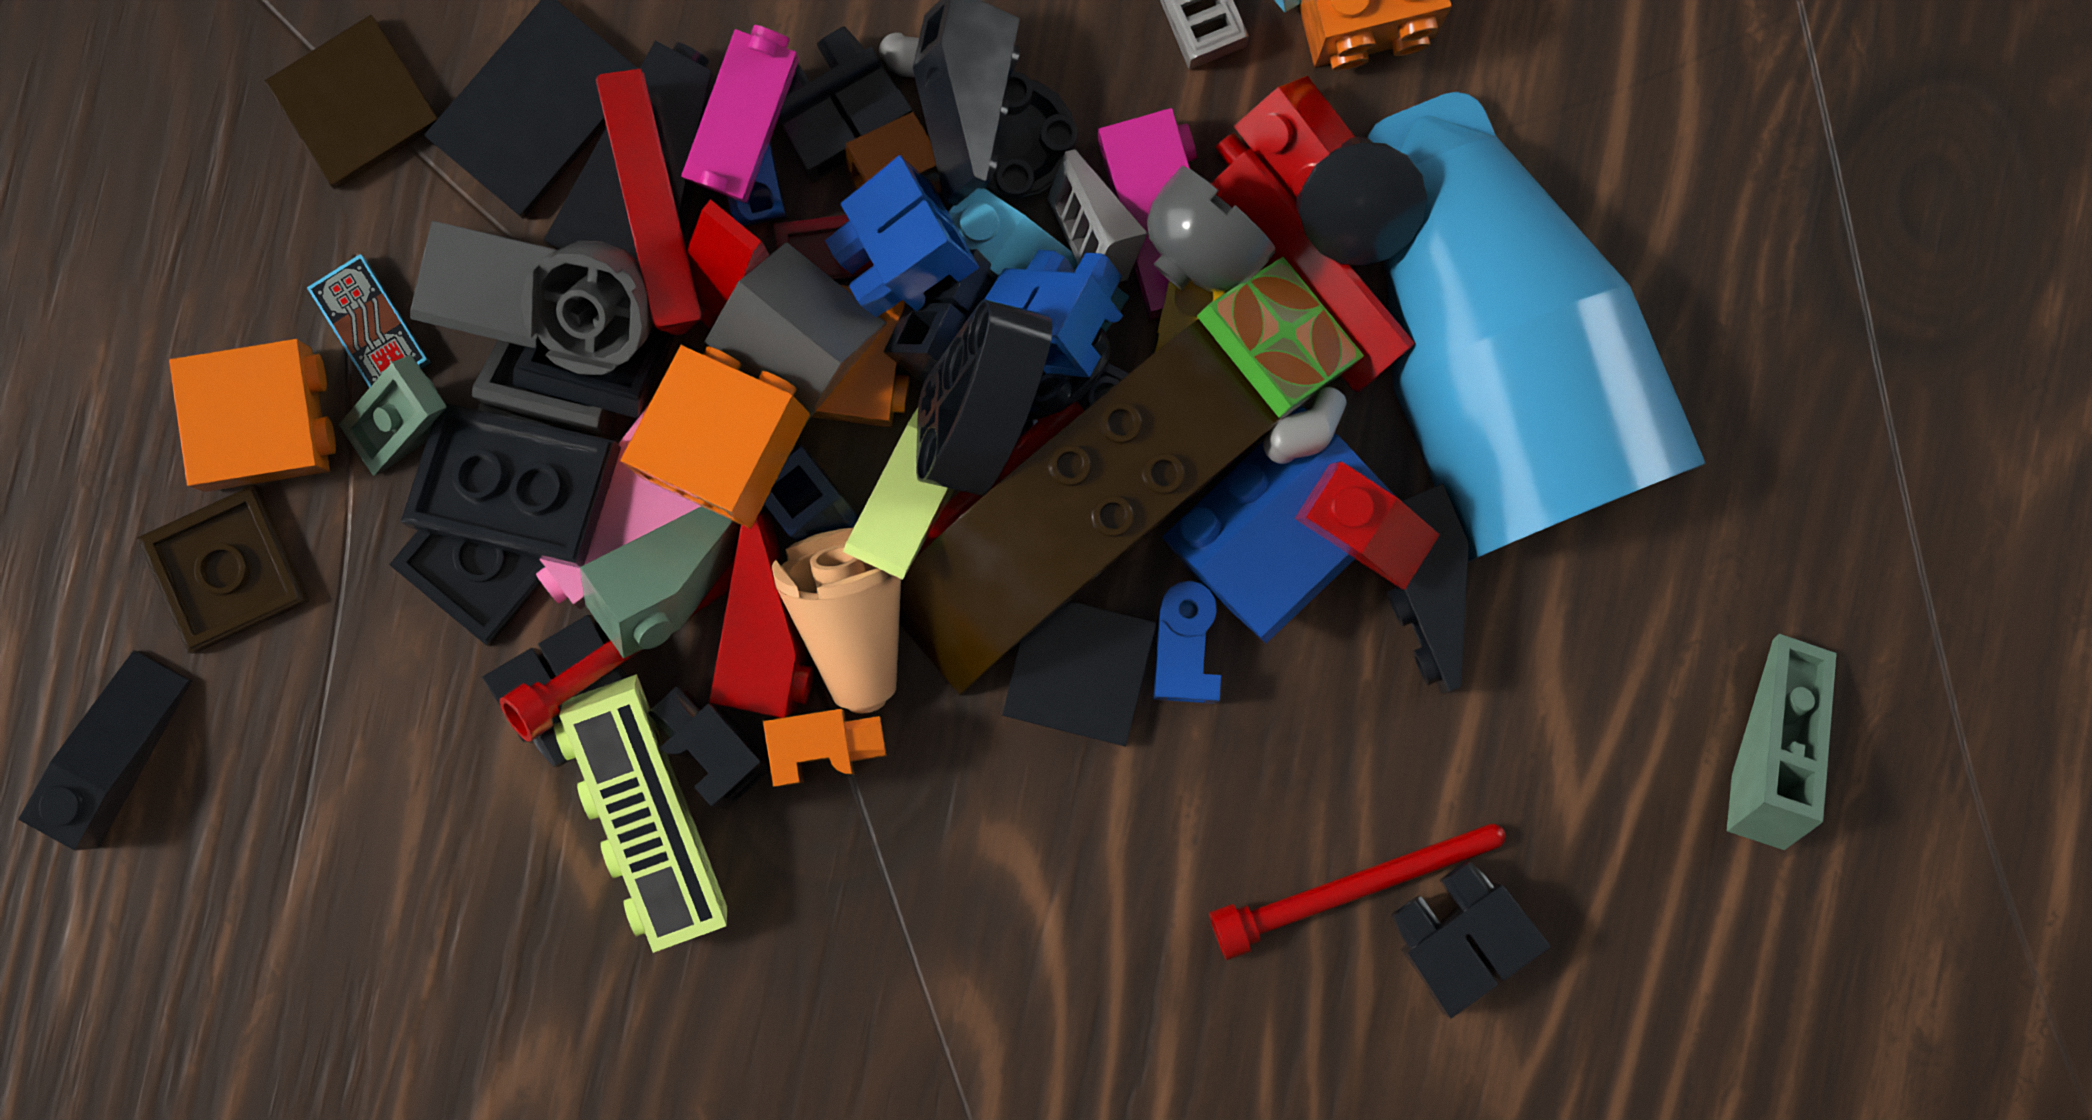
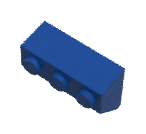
M1301 406L1293 414L1307 411V409ZM1334 433L1331 442L1323 451L1306 457L1294 458L1286 464L1272 461L1266 455L1263 442H1261L1162 536L1191 575L1208 588L1212 595L1265 643L1270 641L1355 559L1294 519L1328 465L1342 461L1393 494L1336 433Z

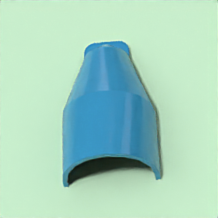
M1460 92L1447 93L1388 116L1375 124L1367 138L1373 141V143H1385L1406 154L1422 174L1427 194L1423 223L1413 239L1391 258L1384 260L1389 306L1387 310L1415 343L1393 365V389L1434 487L1444 484L1469 542L1468 562L1620 497L1705 465V460L1630 285L1496 137L1488 116L1479 101L1469 94Z

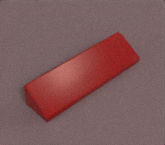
M641 69L600 74L596 78L597 88L640 270L647 292L652 320L655 327L659 330L673 335L684 334L700 320L702 315L644 72H641Z
M1250 148L1243 152L1211 183V185L1219 190L1215 195L1226 202L1231 208L1236 205L1274 244L1275 253L1261 270L1284 257L1362 352L1364 357L1349 370L1341 374V377L1355 392L1362 391L1386 373L1415 344L1350 265L1340 264L1319 253L1304 233L1301 218L1297 213L1296 201Z

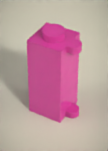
M758 25L753 26L751 34L737 29L734 30L681 175L687 182L747 204L800 60L797 52L787 49L790 38Z

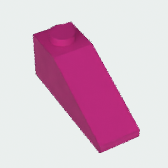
M1172 108L1098 129L1097 142L1111 190L1147 232L1133 267L1149 321L1161 318L1169 282L1153 265L1161 255L1148 236L1147 219L1151 204L1163 185L1182 165L1189 168L1188 162L1197 160L1190 128L1187 123L1177 125Z

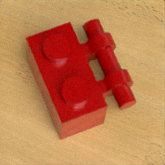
M1308 75L1277 87L1234 125L1251 150L1295 201L1315 165L1335 149L1341 148L1342 144L1348 139L1355 137ZM1235 132L1228 135L1215 146L1216 151L1228 166L1243 152L1248 150Z

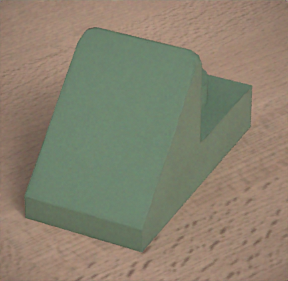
M408 355L392 362L338 425L369 471L375 476L426 443L433 422L447 406L438 395L433 382L425 376L412 355Z

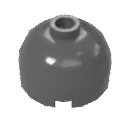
M1183 165L1163 185L1151 204L1147 219L1148 236L1161 255L1153 265L1181 290L1189 282L1208 292L1231 290L1241 283H1246L1255 276L1273 256L1275 246L1236 205L1231 208L1226 202L1215 195L1219 190Z
M577 241L547 255L525 279L520 305L523 323L531 338L537 333L541 342L550 349L545 356L554 364L577 374L603 375L614 370L618 365L627 362L647 340L653 327L648 295L643 282L639 261L626 250L603 241Z

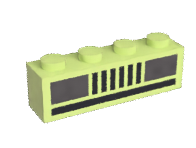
M636 674L567 700L562 704L559 715L561 722L554 724V731L564 758L567 761L576 758L585 781L577 783V788L588 818L592 820L599 817L608 840L601 842V850L606 866L613 878L623 876L631 898L624 900V908L630 926L636 937L646 934L654 953L726 927L727 905L669 755L660 749L664 743L656 722L648 714L651 709Z

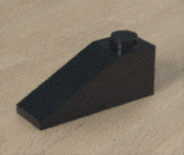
M133 650L50 761L18 820L74 851L99 849L192 680L139 651Z

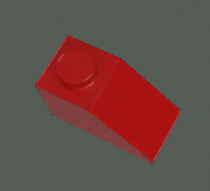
M1342 461L1328 465L1294 518L1403 590L1406 589L1440 536L1439 533L1400 499Z

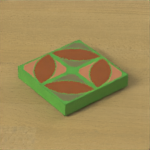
M1284 257L1258 272L1246 283L1239 284L1209 303L1197 315L1202 324L1279 418L1349 370L1364 357L1362 352Z

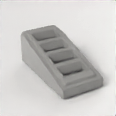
M1160 0L1189 70L1247 47L1249 35L1233 0H1213L1215 6L1188 17L1185 16L1182 8L1201 0ZM1221 18L1224 28L1197 39L1195 38L1192 29Z
M1075 149L1065 151L1047 200L1079 265L1085 253H1102L1110 259L1122 275L1121 281L1128 280L1147 232Z

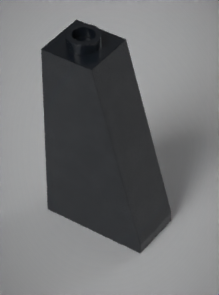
M655 40L639 69L645 75L682 235L684 236L695 184L687 182L681 175L716 80L711 70L706 68L710 62L709 59L700 52L680 42H676L673 49ZM606 127L543 240L551 249L559 250L577 241H603L626 250L638 261Z

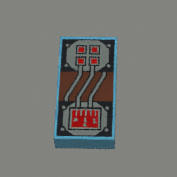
M359 254L307 287L369 388L392 362L403 357L412 355L421 369L431 363L363 255Z

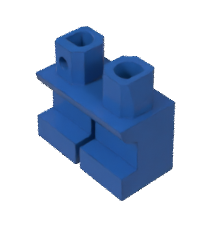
M901 155L896 157L841 203L849 221L825 240L833 257L851 274L870 260L872 261L873 266L852 281L849 287L857 302L874 317H878L901 300L918 311L925 303L924 292L950 274L955 280L960 282L980 268L959 230L953 224L951 216L932 183Z
M1038 250L1027 269L1004 268L985 297V300L1049 315L1052 320L1053 329L1052 340L1044 366L1045 373L1090 377L1101 358L1091 345L1103 322L1115 323L1123 316L1110 299L1120 283L1122 275L1110 259L1102 253H1085L1075 270L1065 256L1060 255L1056 251Z

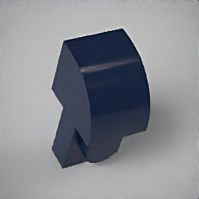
M801 444L791 451L764 503L788 535L792 536L796 542L827 531L854 528L859 519L858 514L839 492L834 482Z

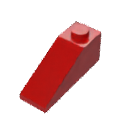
M711 199L701 211L687 250L702 315L699 321L711 329L739 280L770 256L760 239Z
M761 509L751 529L743 525L740 528L709 703L786 718L797 710L798 703H807L812 688L814 668L813 666L805 665L808 649L775 587L772 565L776 560L782 566L784 561L770 512Z

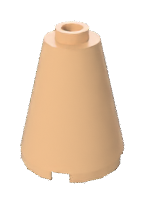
M841 528L815 534L792 544L785 549L788 561L780 566L775 560L772 565L775 587L834 702L840 707L849 709L851 712L863 714L883 707L886 700L896 691L901 579L844 553V547L854 528Z

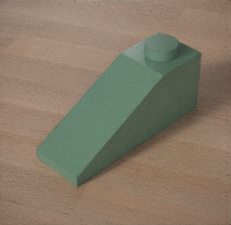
M701 506L580 567L585 605L623 658L642 649H652L661 645L672 633L683 627L735 559L741 524Z
M1778 634L1773 639L1732 773L1727 832L1786 850L1823 823L1837 653L1782 634Z

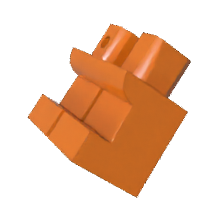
M842 709L763 721L773 787L804 783L801 765L804 763L830 759L831 764L837 771L844 774H854V761L887 756L880 716L846 722L845 712Z

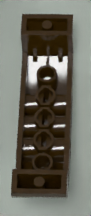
M1197 319L1001 480L914 559L903 580L901 579L899 623L961 696L1009 655L1008 651L1268 435L1269 430L1281 419L1290 416L1301 406L1306 407L1312 402L1316 393L1279 418L1202 322ZM1341 375L1333 381H1331L1326 386H1324L1323 388L1331 386L1335 381H1337L1341 377Z

